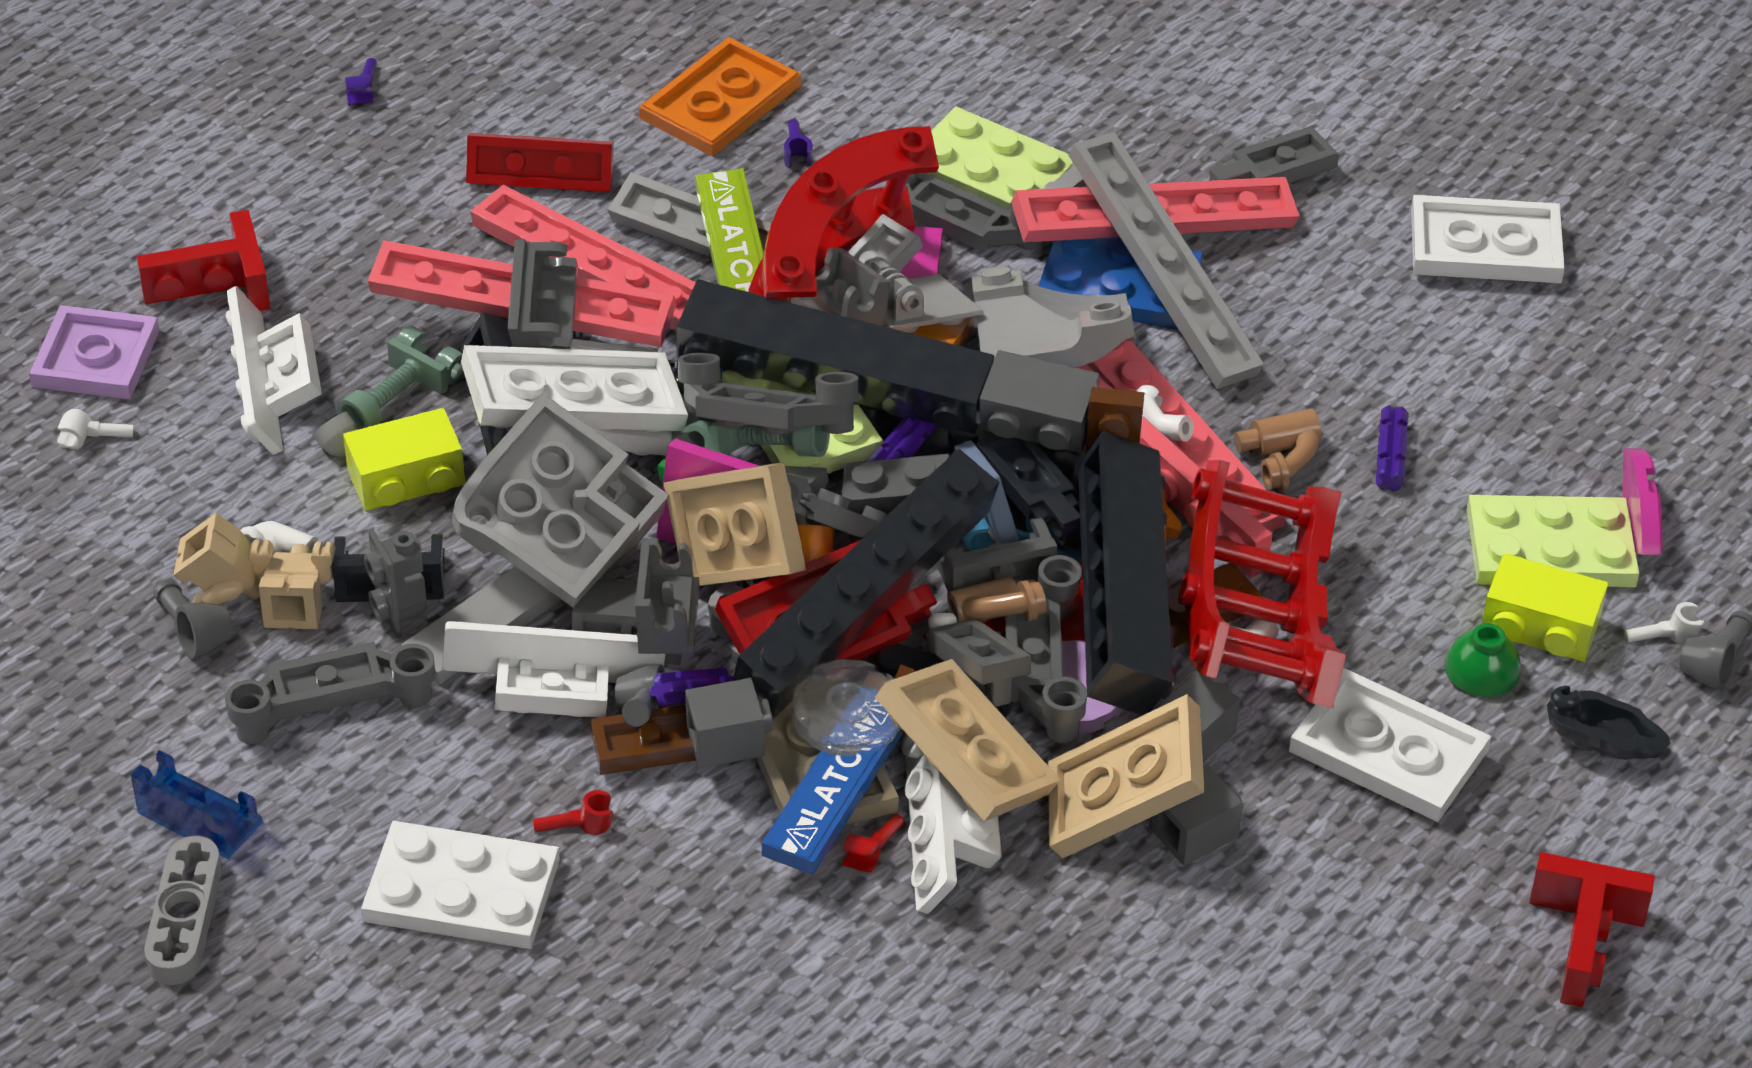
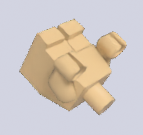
M217 512L180 539L177 553L179 557L176 559L173 576L184 584L190 581L201 587L203 592H199L194 596L193 603L220 605L236 599L242 593L253 600L260 597V580L255 577L253 564L249 560L251 544L240 529Z
M260 539L252 542L249 560L253 564L255 577L260 580L259 594L264 628L318 629L322 612L321 585L327 584L333 579L332 563L336 548L332 542L327 541L324 547L321 545L322 541H317L314 544L313 552L308 546L297 544L291 548L290 553L275 552L273 557L274 546L270 540H264V545H260Z

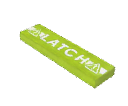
M744 168L695 175L696 192L717 284L748 292L757 266L762 260L764 253Z

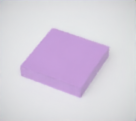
M60 305L30 370L31 386L131 399L160 331L158 317Z

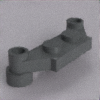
M918 173L910 175L906 186L908 187L914 221L931 228H943L942 234L980 251H983L987 246L1016 244L1022 249L1032 250L1042 245L1043 241L1023 242L1012 204L1011 210H1008L930 174Z
M691 353L678 358V380L684 383V405L687 412L695 413L696 417L716 419L717 425L729 428L741 427L747 424L762 426L763 431L768 434H787L794 431V427L822 425V431L831 434H843L854 430L853 402L859 398L858 376L847 372L820 374L815 378L816 395L721 382L719 381L720 358L714 354Z
M1055 555L1044 559L1038 568V582L1042 586L1046 597L1047 612L1038 615L1037 620L1028 622L1022 613L1005 616V639L1031 655V674L1012 678L1010 702H1019L1046 727L1047 736L1058 743H1068L1077 738L1080 720L1085 716L1087 707L1086 687L1074 678L1063 677L1060 620L1072 615L1074 598L1080 592L1082 569L1079 563L1073 558L1063 555Z
M375 642L270 664L266 665L267 675L261 681L243 680L232 685L226 692L225 702L228 718L235 725L238 739L245 744H258L269 736L270 728L280 719L388 695L400 698V701L405 706L412 708L428 704L432 699L431 684L436 676L434 655L428 647L421 644H406L390 654L377 650Z

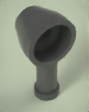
M164 580L156 586L154 598L161 606L167 609L175 620L179 643L189 659L207 655L232 639V620L224 606L189 603L183 596L181 587L174 580Z
M1735 611L1730 615L1726 623L1727 626L1721 635L1689 637L1685 641L1681 652L1680 670L1702 685L1716 690H1724L1734 669L1737 650L1744 639L1752 633V616L1744 611Z
M663 665L641 667L617 678L615 685L616 704L627 724L634 727L642 726L650 718L653 709L668 707L660 706L657 698L650 697L648 690L649 687L654 686L655 675L666 673Z

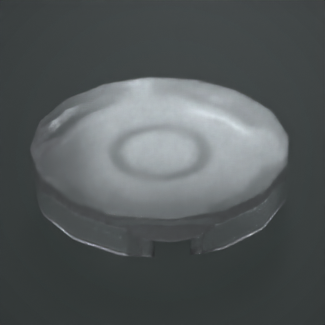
M840 659L818 665L812 670L809 677L802 684L800 681L794 689L792 720L798 734L812 747L831 755L855 757L878 751L893 741L900 730L891 720L889 713L875 698L883 685L894 678L888 673L886 678L883 674L876 672L875 665L865 661Z

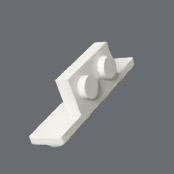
M235 286L227 290L229 311L226 312V319L233 331L234 345L231 346V353L239 372L236 388L243 400L244 407L241 424L251 441L254 443L260 441L272 455L283 451L278 417L322 394L311 325L299 313L265 331L261 312Z
M453 621L445 624L443 669L446 671L497 674L495 710L570 715L573 717H606L608 682L616 683L618 677L649 665H663L664 667L665 654H638L637 635Z
M905 734L902 752L906 759L907 782L905 795L909 801L910 815L908 839L912 844L913 858L911 883L915 887L916 910L929 914L956 886L955 857L984 868H991L1002 857L998 816L983 821L976 812L971 810L964 803L959 792L940 771L931 766L922 750Z

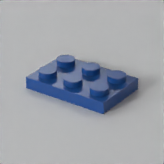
M1120 237L1053 241L1038 285L1039 287L1078 295H1115L1126 293L1134 322L1179 330ZM1191 250L1201 265L1203 252Z

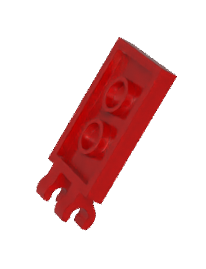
M860 541L805 563L806 570L774 576L717 600L715 611L739 654L751 645ZM928 585L918 586L905 593L817 678L880 652L881 649L888 645H896L907 640L912 631L909 624H917L928 619L932 615L929 608L937 604Z

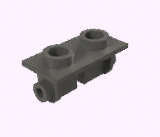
M372 528L368 530L371 552L364 555L367 573L375 585V590L368 593L369 601L378 622L387 620L396 638L402 637L400 622L408 619H417L427 609L425 581L421 574L423 572L421 543L408 531L398 532L393 538L380 542Z

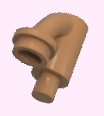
M1312 408L1254 420L1251 422L1249 430L1234 433V443L1239 453L1255 449L1259 456L1270 454L1269 458L1261 461V476L1268 490L1277 489V491L1281 492L1289 488V478L1295 475L1314 457L1321 441V425L1315 410ZM1293 449L1285 458L1280 453L1281 451Z
M1011 576L947 593L949 613H953L956 616L957 623L972 619L985 622L1021 613L1028 622L1037 620L1038 615L1047 612L1043 588L1039 582H1035L1033 579L1016 583Z

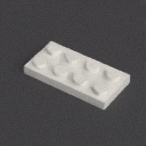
M464 345L461 364L480 426H493L497 428L514 426L540 395L544 393L588 426L599 431L619 429L645 430L657 433L662 431H682L685 428L688 413L665 352Z

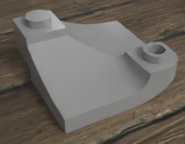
M1009 267L989 268L982 271L981 276L972 277L974 302L983 309V315L976 316L981 352L993 354L994 359L997 351L1002 350L1077 368L1106 356L1124 340L1135 341L1130 304L1128 305L1126 293L1115 295H1078L1053 291L1023 280L1021 270L1011 272Z
M542 393L482 461L462 487L454 504L452 523L457 534L480 552L485 554L491 551L499 554L574 608L601 576L629 549L633 550L664 514L669 494L626 464L629 456L628 453ZM481 515L488 522L482 525L472 521L470 517Z

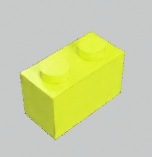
M444 408L343 433L347 470L365 511L382 506H392L401 501L432 493L445 492L451 488L465 485L462 447Z
M1503 553L1486 597L1482 624L1491 623L1499 626L1511 641L1545 650L1556 656L1569 657L1585 662L1601 618L1609 582Z

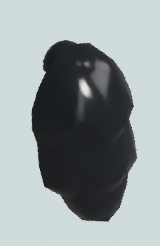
M1566 685L1557 687L1551 692L1550 701L1547 704L1549 723L1565 741L1582 751L1596 750L1615 759L1622 760L1631 758L1648 759L1658 758L1664 754L1671 744L1669 736L1660 726L1649 720L1641 709L1591 690H1575L1570 692V686Z

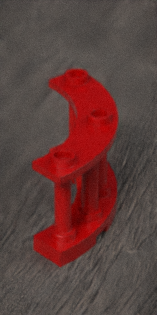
M931 126L898 128L858 138L836 148L809 167L790 187L776 211L768 232L763 258L757 266L748 292L790 302L791 298L815 297L817 293L815 275L825 266L824 260L829 248L844 249L850 245L853 247L882 214L913 232L915 221L908 187L906 186L909 177L912 174L935 173L939 168ZM883 181H886L885 187L868 189Z
M1207 460L1206 468L1198 470L1192 487V498L1198 500L1191 538L1188 570L1182 579L1178 593V603L1185 605V625L1190 660L1199 673L1217 679L1220 663L1293 681L1304 700L1333 708L1347 654L1342 653L1336 647L1332 636L1321 634L1319 627L1324 628L1328 620L1327 586L1317 584L1318 563H1326L1330 558L1333 531L1342 492L1322 486L1307 487L1306 495L1301 494L1297 499L1226 480L1230 462ZM1222 501L1292 519L1293 525L1299 526L1294 552L1291 551L1286 556L1216 537ZM1214 559L1282 576V581L1290 584L1288 601L1285 604L1214 585ZM1218 609L1280 624V629L1287 632V641L1232 628L1229 623H1226L1221 618Z

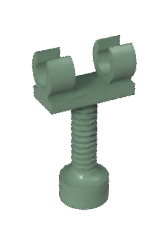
M407 326L398 334L397 338L393 337L387 342L389 366L396 369V371L368 393L362 390L351 392L338 403V415L348 412L356 423L358 430L377 425L382 419L380 409L415 381L442 395L448 390L449 384L454 385L465 375L462 365L457 363L461 361L462 353L452 347H445L434 360L426 355L429 347L418 342L428 334L413 326Z
M707 418L706 420L696 421L682 430V432L687 433L692 431L699 432L705 441L704 448L725 455L745 445H793L796 454L799 456L822 457L828 449L830 433L822 431V425L794 427V431L787 434H768L763 431L762 426L747 424L733 428L717 425V422L713 424L709 422L716 421V419Z

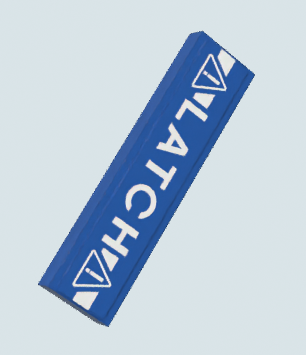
M861 688L762 841V856L805 873L815 874L904 730L893 723L889 713L876 700L875 696L877 693Z

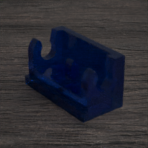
M158 750L156 753L158 769L154 777L150 769L141 764L130 774L138 814L183 837L202 836L212 840L218 848L219 855L228 860L263 823L262 816L257 812L256 800L253 796L240 791L238 793V802L176 772L174 758L162 750Z

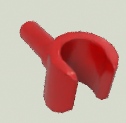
M602 790L590 791L584 796L581 809L571 810L563 814L534 818V831L536 833L570 826L572 828L580 826L584 832L591 835L605 833L610 828L613 818V811L609 810L611 796L608 792Z
M894 814L876 832H873L870 838L849 833L844 843L843 849L847 851V855L842 862V866L868 873L873 872L879 860L881 848L904 824V818L900 814Z

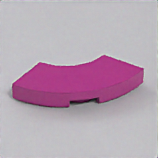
M1623 448L1622 498L1627 500L1635 552L1641 555H1660V552H1663L1660 494L1657 492L1655 480H1648L1647 475H1655L1654 463L1649 453L1642 448Z

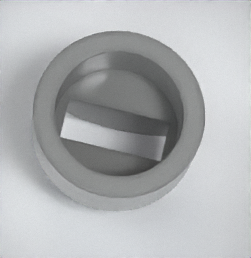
M343 412L323 424L313 436L329 455L343 457L345 456L343 433L355 431L358 428L348 412Z

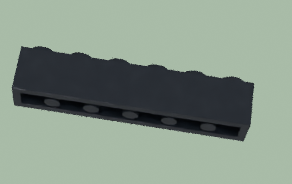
M700 279L696 280L676 326L679 357L691 353L714 354L719 356L720 368L737 372L749 379L761 378L784 384L799 392L811 391L816 393L815 378L820 374L829 372L852 373L858 376L859 395L858 400L853 402V405L861 404L884 410L895 417H911L934 423L945 430H961L976 434L980 423V396L994 362L993 354L774 298H765L762 295Z
M1103 430L1078 464L1087 697L1143 716L1151 712L1160 699H1166L1171 694L1177 675L1176 669L1172 667L1171 651L1174 639V630L1170 627L1169 618L1172 592L1167 584L1169 551L1165 549L1164 534L1167 514L1163 512L1162 501L1165 478L1161 475L1160 451Z
M958 448L738 656L733 681L751 678L758 700L766 698L769 703L772 720L776 718L990 512L999 482Z

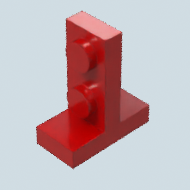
M249 209L229 213L233 239L136 256L145 305L212 292H221L237 286L238 288H245L247 298L259 311L271 309L266 272Z
M1545 852L1539 853L1529 904L1575 913L1560 1003L1583 1007L1588 986L1600 987L1606 953L1595 951L1596 942L1607 943L1611 921L1644 927L1653 893L1655 875Z

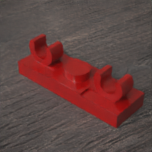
M469 133L467 135L466 183L611 192L614 142Z

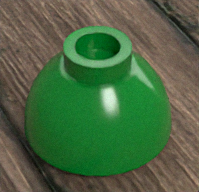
M1483 623L1460 635L1449 648L1445 658L1444 667L1450 681L1459 689L1472 695L1483 697L1498 696L1514 688L1520 679L1521 660L1518 650L1505 635L1504 631L1495 624Z

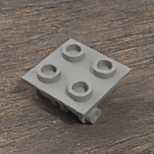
M874 257L864 263L891 282L885 327L912 333L917 331L920 326L936 323L956 325L962 323L964 318L983 315L982 308L940 274L908 279L897 269L891 268L884 258Z

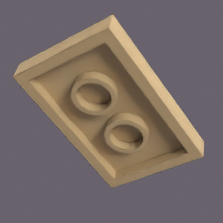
M784 462L683 478L663 483L665 492L669 494L667 503L678 555L680 544L686 543L692 551L694 577H699L700 586L787 575L806 570L802 542L798 532L791 498V488Z
M953 659L890 680L883 685L875 696L876 700L889 713L893 723L906 732L925 754L931 766L944 775L962 796L964 803L976 812L983 821L1049 795L1060 781L1057 775Z
M1188 694L1048 761V767L1060 779L1059 783L1049 794V847L1063 859L1204 793L1200 706Z

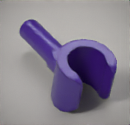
M368 58L360 76L345 77L348 105L373 103L372 81L377 67L376 59Z
M790 120L788 122L789 138L784 143V164L786 167H791V157L801 155L807 159V166H811L813 155L812 141L808 137L801 135L798 120Z

